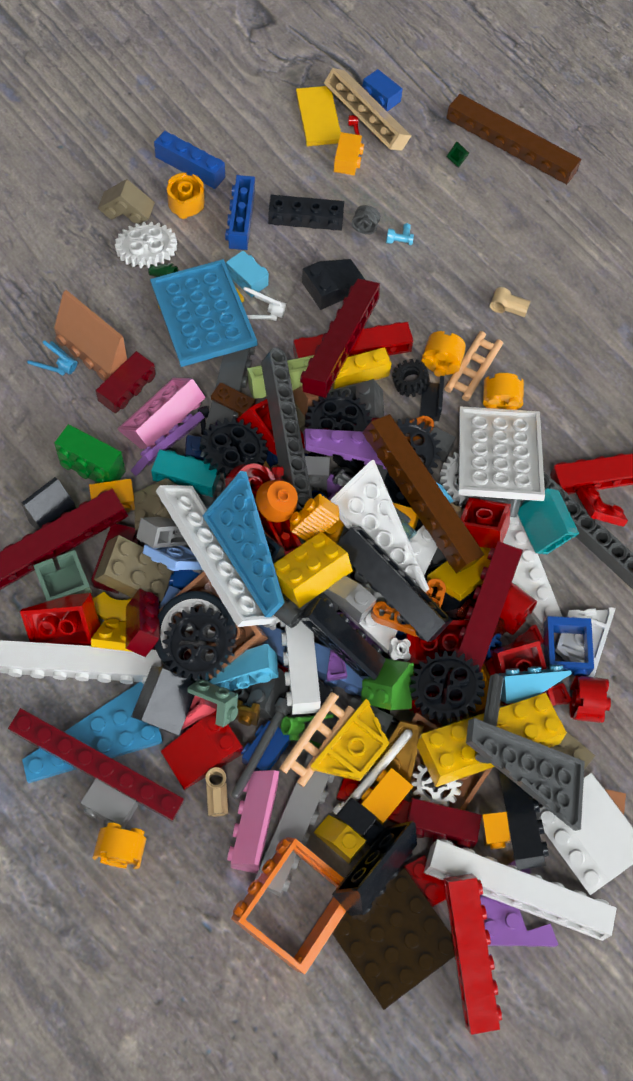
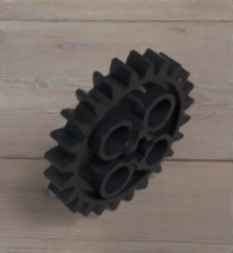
M334 391V396L328 393L325 399L319 396L318 402L312 401V406H308V411L305 414V427L307 429L328 428L330 430L363 432L372 421V417H369L370 410H365V403L359 405L360 398L353 400V394L345 397V392L338 396L337 391Z
M224 418L223 423L216 420V424H210L209 429H205L204 434L201 436L199 450H201L200 457H205L204 464L210 463L209 470L217 469L216 475H219L221 472L224 473V479L239 465L255 463L263 466L267 459L268 447H265L267 440H262L264 434H257V427L251 429L250 422L244 425L243 419L239 423H236L235 418L231 422Z
M406 418L404 423L398 419V427L405 437L406 433L409 434V443L417 455L423 459L425 467L432 475L434 472L431 467H438V464L434 461L441 460V457L436 455V453L442 451L441 448H436V445L441 441H434L433 439L437 433L430 434L429 432L432 427L429 426L425 429L424 421L417 425L416 418L412 423L409 422V418ZM413 437H421L423 444L420 446L415 445Z
M200 606L198 612L194 607H191L190 614L182 610L183 617L180 618L175 615L176 623H168L172 628L171 631H164L169 636L168 639L162 640V643L168 645L167 648L162 650V652L169 654L165 661L173 662L170 669L175 670L178 668L177 675L182 676L185 673V679L190 680L193 675L194 681L199 682L200 676H202L203 680L208 681L209 674L216 678L217 669L224 672L225 670L222 665L224 663L227 665L231 664L227 659L228 656H235L230 651V648L237 647L236 644L231 642L232 639L236 638V635L229 634L234 627L231 625L225 626L229 620L226 617L221 619L222 613L217 611L214 614V609L210 607L205 611V608ZM192 626L193 634L190 637H186V629ZM215 627L216 633L214 637L208 638V630ZM200 640L205 643H219L218 646L199 645L196 647L192 644L180 645L181 641L199 643ZM190 649L191 657L188 660H184V652ZM209 650H213V659L206 661V653Z
M444 651L443 656L440 657L435 652V659L432 660L429 656H426L427 663L425 664L420 661V669L414 668L415 676L410 677L412 685H409L410 692H413L411 698L412 701H415L416 709L421 707L422 715L429 712L430 720L437 716L439 723H441L443 717L447 718L448 723H451L452 717H455L460 722V715L463 714L468 718V710L476 712L475 704H482L480 697L485 696L483 672H479V665L473 666L472 658L465 661V654L458 658L456 651L451 656H448L447 651ZM450 669H453V670H452V673H451V675H450V683H451V685H448V687H447V684H448V673H449V670H450ZM437 672L444 673L441 676H434ZM459 676L466 677V679L462 681L456 680V678ZM447 687L446 702L442 704L445 696L444 688ZM433 692L438 693L436 697L428 696L430 693ZM453 697H460V698H462V699L459 700V701H452V700H451Z

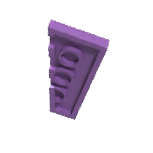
M200 411L194 416L189 414L182 421L183 425H175L169 431L170 435L167 437L162 435L155 441L156 446L153 448L148 446L140 453L142 458L130 471L135 476L139 475L147 464L149 466L155 461L159 449L163 451L169 450L177 441H180L198 426L205 418Z
M306 428L304 430V445L307 451L328 456L336 454L349 461H352V458L362 460L366 465L371 460H374L376 464L382 465L383 469H386L360 431Z

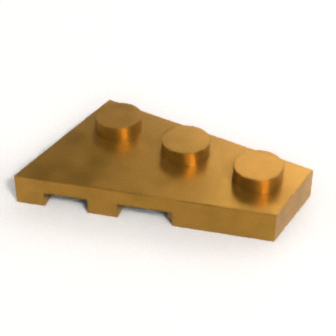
M401 720L389 739V746L375 762L373 768L406 729H410L413 733L412 737L385 770L388 772L393 768L411 784L419 751L417 743L420 735L423 733L424 726ZM375 780L372 785L377 786L379 783Z

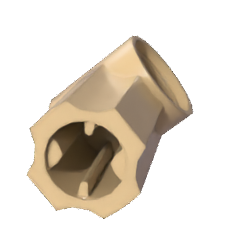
M498 287L492 297L490 308L496 313L507 311L525 317L531 301L511 295V292L504 287Z
M211 768L205 778L208 816L219 817L228 815L226 773L221 768ZM214 775H219L223 781L219 785H213L210 782V778Z

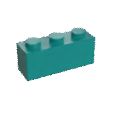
M159 449L151 470L153 481L159 482L167 478L179 486H193L197 493L213 497L220 479V474L216 475L217 469L209 470L210 463L204 464V461L197 460L192 456L185 457L170 450L163 451Z

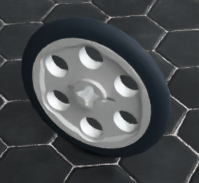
M190 591L172 598L164 605L157 616L159 619L160 639L155 644V649L165 665L171 666L173 662L165 661L169 654L162 652L163 649L168 647L167 644L162 643V640L169 638L164 631H171L172 628L168 623L174 624V615L179 612L182 613V610L190 614L191 607L195 608L198 605H203L205 611L210 607L214 609V614L217 611L222 613L221 619L226 617L229 620L225 626H233L234 628L229 634L236 635V624L220 598L205 591ZM188 627L186 631H193V627ZM209 629L207 632V637H214L216 632L211 631V629ZM185 632L186 637L191 636L189 633ZM236 638L231 640L235 644ZM201 640L199 643L181 641L180 645L192 644L198 647L207 643ZM206 653L205 655L206 661H210L214 657V653Z

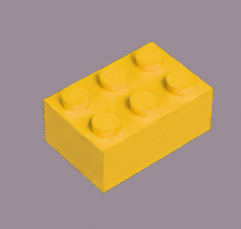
M323 532L318 533L274 563L282 593L299 608L353 571L348 553Z

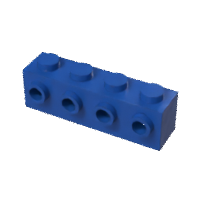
M165 130L154 141L156 158L187 175L192 176L194 174L198 176L204 184L213 189H216L225 179V162L208 154L204 150H200L191 143L185 142Z
M236 175V183L232 185L231 195L234 197L233 200L230 199L229 210L231 214H228L227 225L229 229H226L225 240L229 241V249L248 250L255 196V177Z

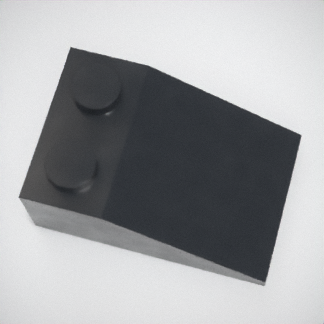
M351 259L319 261L303 268L302 284L320 310L348 297L351 286L356 283L358 278L365 280Z

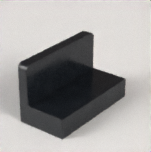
M440 376L439 383L429 382L430 384L426 386V391L421 390L419 417L429 416L433 421L439 422L443 404L444 376Z

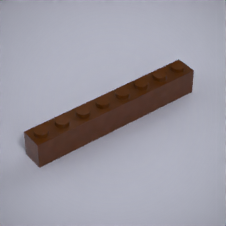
M459 94L448 107L447 120L567 185L577 173L581 158L470 98Z
M388 414L371 421L362 432L411 505L413 511L423 523L425 529L435 541L437 547L447 559L449 565L456 574L474 565L485 554L392 416Z

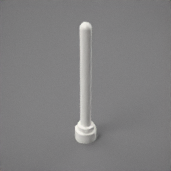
M406 729L346 802L338 803L332 811L336 815L350 798L357 802L412 737L413 733L410 729Z

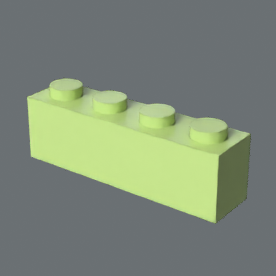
M314 355L287 360L292 390L302 387V383H300L301 374L303 371H306L309 359L313 358ZM262 367L247 368L249 389L253 399L267 397Z

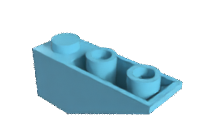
M268 644L248 649L230 665L225 667L224 672H219L217 677H213L209 682L213 685L227 688L229 691H234L278 678L277 653Z
M550 665V669L541 670V667L538 666L528 667V671L520 672L518 668L506 669V673H499L504 678L501 701L506 704L516 703L540 695L571 675V670L563 668V665Z

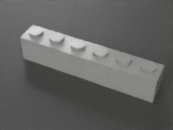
M308 754L303 767L306 768L312 760L313 756L311 754ZM315 771L305 787L300 786L296 782L255 880L262 874L263 865L269 859H272L277 852L276 847L281 840L286 839V837L296 838L304 846L307 845L311 835L307 831L310 824L315 826L320 814L316 810L319 803L324 804L328 795V791L325 788L328 782L333 783L335 775ZM293 851L291 852L266 891L279 897L282 891H288L292 881L289 874L292 868L297 869L301 859Z

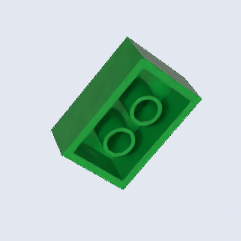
M69 424L54 442L60 465L67 470L72 469L84 479L89 478L95 481V483L117 481L126 472L121 451Z

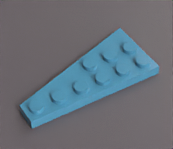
M240 471L202 516L264 616L272 617L285 601L247 472Z
M142 682L137 683L64 731L66 734L110 758L163 743L159 728L131 717L144 686ZM40 748L22 759L28 784L76 769Z

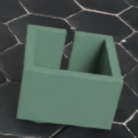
M75 550L57 556L60 570H56L52 558L33 565L47 601L84 593H91L93 597Z

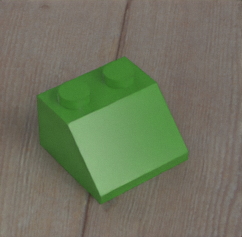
M385 658L383 667L375 680L363 679L361 701L364 702L367 699L371 706L388 710L412 709V692H410L409 685H412L410 677L413 676L414 663Z

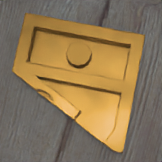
M237 700L238 714L236 719H238V722L246 726H251V724L257 726L260 719V705L253 703L252 707L249 708L242 705V701Z

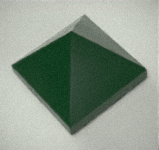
M456 141L446 157L459 168L469 152Z

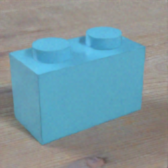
M241 251L226 262L232 280L242 289L247 287L260 292L268 286V271L266 268L261 267L245 251ZM245 291L250 297L254 296L253 294H250L249 292Z

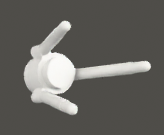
M247 287L243 288L244 291L253 294L255 298L269 303L268 312L271 313V315H247L248 319H271L277 321V317L283 318L286 303L274 300Z

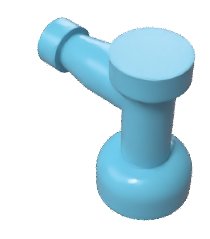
M408 223L404 224L402 234L395 233L394 229L388 228L386 243L392 244L394 241H399L412 245L414 234H410L411 225Z

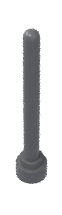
M278 698L275 703V715L231 793L232 798L238 799L241 796L282 719L291 714L292 706H287L286 699Z

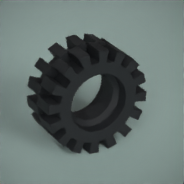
M410 359L408 363L407 360H404V364L399 363L398 368L395 367L394 373H392L396 390L402 396L405 394L406 397H409L410 394H412V397H416L415 393L421 395V390L426 391V386L430 384L427 367L417 359L415 362L413 359ZM409 375H418V378L414 381H404Z

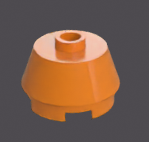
M270 480L259 487L255 503L257 510L267 518L266 520L284 522L290 519L293 513L296 512L298 495L296 489L290 483L281 480Z

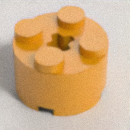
M179 173L169 179L166 189L169 209L174 214L178 215L181 219H186L204 209V184L198 176Z
M437 331L428 338L421 362L429 370L433 371L437 377L451 375L460 370L466 345L464 340L456 334L451 333L450 336L444 334L445 331Z
M497 373L494 378L489 379L488 376L484 379L483 405L486 408L518 410L523 406L524 380L522 378L520 381L515 374Z
M107 823V827L100 828L93 859L96 860L100 857V863L124 869L127 868V864H133V869H139L146 843L145 831L137 828H131L129 831L121 829L120 824Z

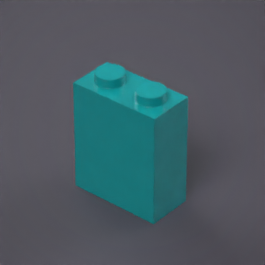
M545 488L544 501L526 500L519 508L518 516L537 554L547 555L579 534L559 490Z

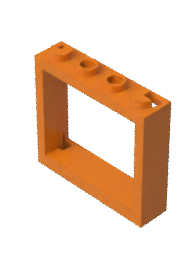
M286 837L277 845V852L273 858L263 865V872L260 877L250 884L247 890L249 893L244 900L239 901L235 906L231 920L295 971L306 974L346 912L335 897H333L294 958L246 920L292 851L334 886L338 887L344 880L340 874L296 838Z

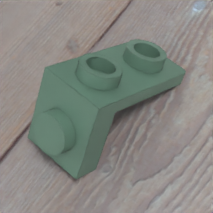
M199 680V682L197 681L188 687V693L217 704L216 725L224 727L237 717L238 694L205 680Z

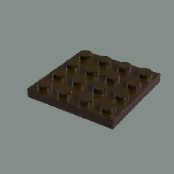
M405 868L395 878L389 880L385 886L386 890L384 893L376 897L371 903L372 908L364 915L350 916L346 911L332 932L383 1010L455 957L452 934Z

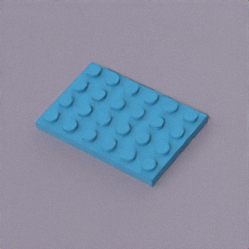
M224 259L150 279L181 367L258 346L256 336Z

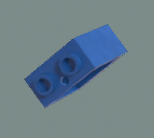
M547 616L543 623L546 668L550 669V665H563V668L571 670V675L589 676L594 670L591 618ZM554 633L583 634L585 663L555 661Z

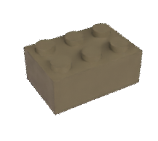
M118 535L107 542L94 580L131 598L134 597L139 588L146 592H152L159 597L160 603L163 600L172 570L167 569V566L162 563L152 561L151 557L143 554L144 547Z

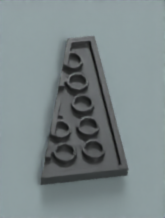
M476 718L468 720L466 744L572 830H581L585 761Z

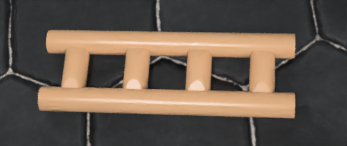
M479 331L463 357L460 370L452 375L444 388L449 393L453 388L463 392L462 399L464 401H469L503 345V342L499 339L494 344L485 340L486 334L483 331ZM479 346L490 350L486 358L475 353ZM470 360L481 364L477 372L467 367ZM462 374L472 378L469 386L458 381Z
M333 692L329 694L279 768L285 774L291 768L300 775L297 783L302 787H305L315 772L310 769L312 763L355 712V709L349 705L345 710L336 705L335 702L338 696ZM329 711L339 718L332 730L322 723ZM316 730L326 737L319 749L309 742ZM303 749L313 756L306 768L296 761Z

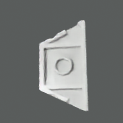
M611 607L607 610H596L595 608L585 611L569 610L566 617L591 618L594 670L589 677L595 676L616 608ZM560 633L555 651L566 662L585 663L583 634Z

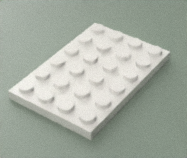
M460 406L458 495L544 501L545 487L540 411Z

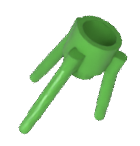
M327 714L324 719L333 718L334 715ZM314 716L284 717L281 721V731L284 735H289L290 740L298 741L301 737L299 734L305 729L304 722L312 721ZM309 740L317 748H320L322 745L321 743Z

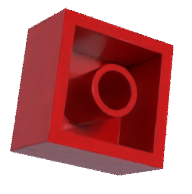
M475 498L468 499L460 519L479 547L491 549V547L496 548L498 541L503 543L510 525L511 504Z

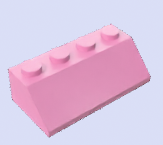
M172 378L127 419L118 430L140 449H146L148 446L153 448L156 446V440L162 435L168 436L169 431L178 423H182L191 411L199 408L201 402L206 397L192 378Z
M254 771L243 790L247 794L245 801H240L238 814L242 815L240 824L235 823L233 837L236 838L234 847L230 846L227 860L231 861L232 869L256 874L259 871L279 783V771Z

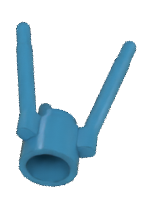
M45 340L42 343L59 356L56 362L58 368L31 360L27 361L30 365L57 372L62 376L65 373L72 374L78 364L75 359L70 357L53 341H50L49 344Z

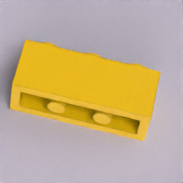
M385 347L348 357L332 388L337 389L372 379L378 380L388 377L392 363Z

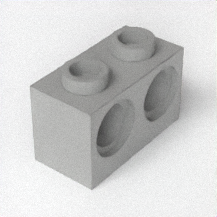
M305 456L311 492L317 490L327 495L330 457Z

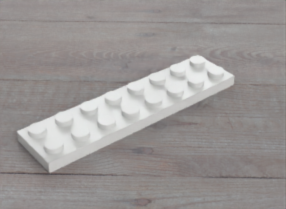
M160 485L156 492L161 502L166 507L237 627L270 624L275 619L274 616H264L202 515L207 511V508L194 487Z

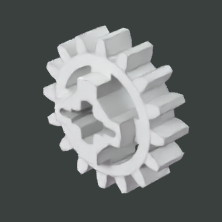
M422 764L417 767L420 772L413 773L412 776L417 778V780L411 784L417 786L413 794H420L419 800L439 805L443 804V806H449V801L452 803L456 802L457 799L454 795L461 794L462 791L457 787L462 786V781L455 780L437 788L432 784L431 777L423 778L425 772L428 771L427 768ZM424 789H426L432 795V797L428 795ZM451 789L450 794L442 798L443 791Z

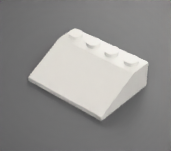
M593 773L584 778L581 830H572L544 806L540 808V812L536 813L537 820L542 819L545 834L590 895L633 865V827Z

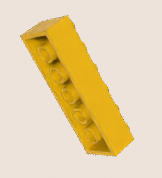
M546 693L499 708L497 727L549 748L559 745L567 733ZM484 713L420 735L417 748L435 787L495 767L491 763L487 764L477 761L475 755L478 752L466 744L468 720L476 718L483 721Z

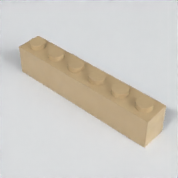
M332 68L324 84L389 149L402 151L412 135L345 70Z

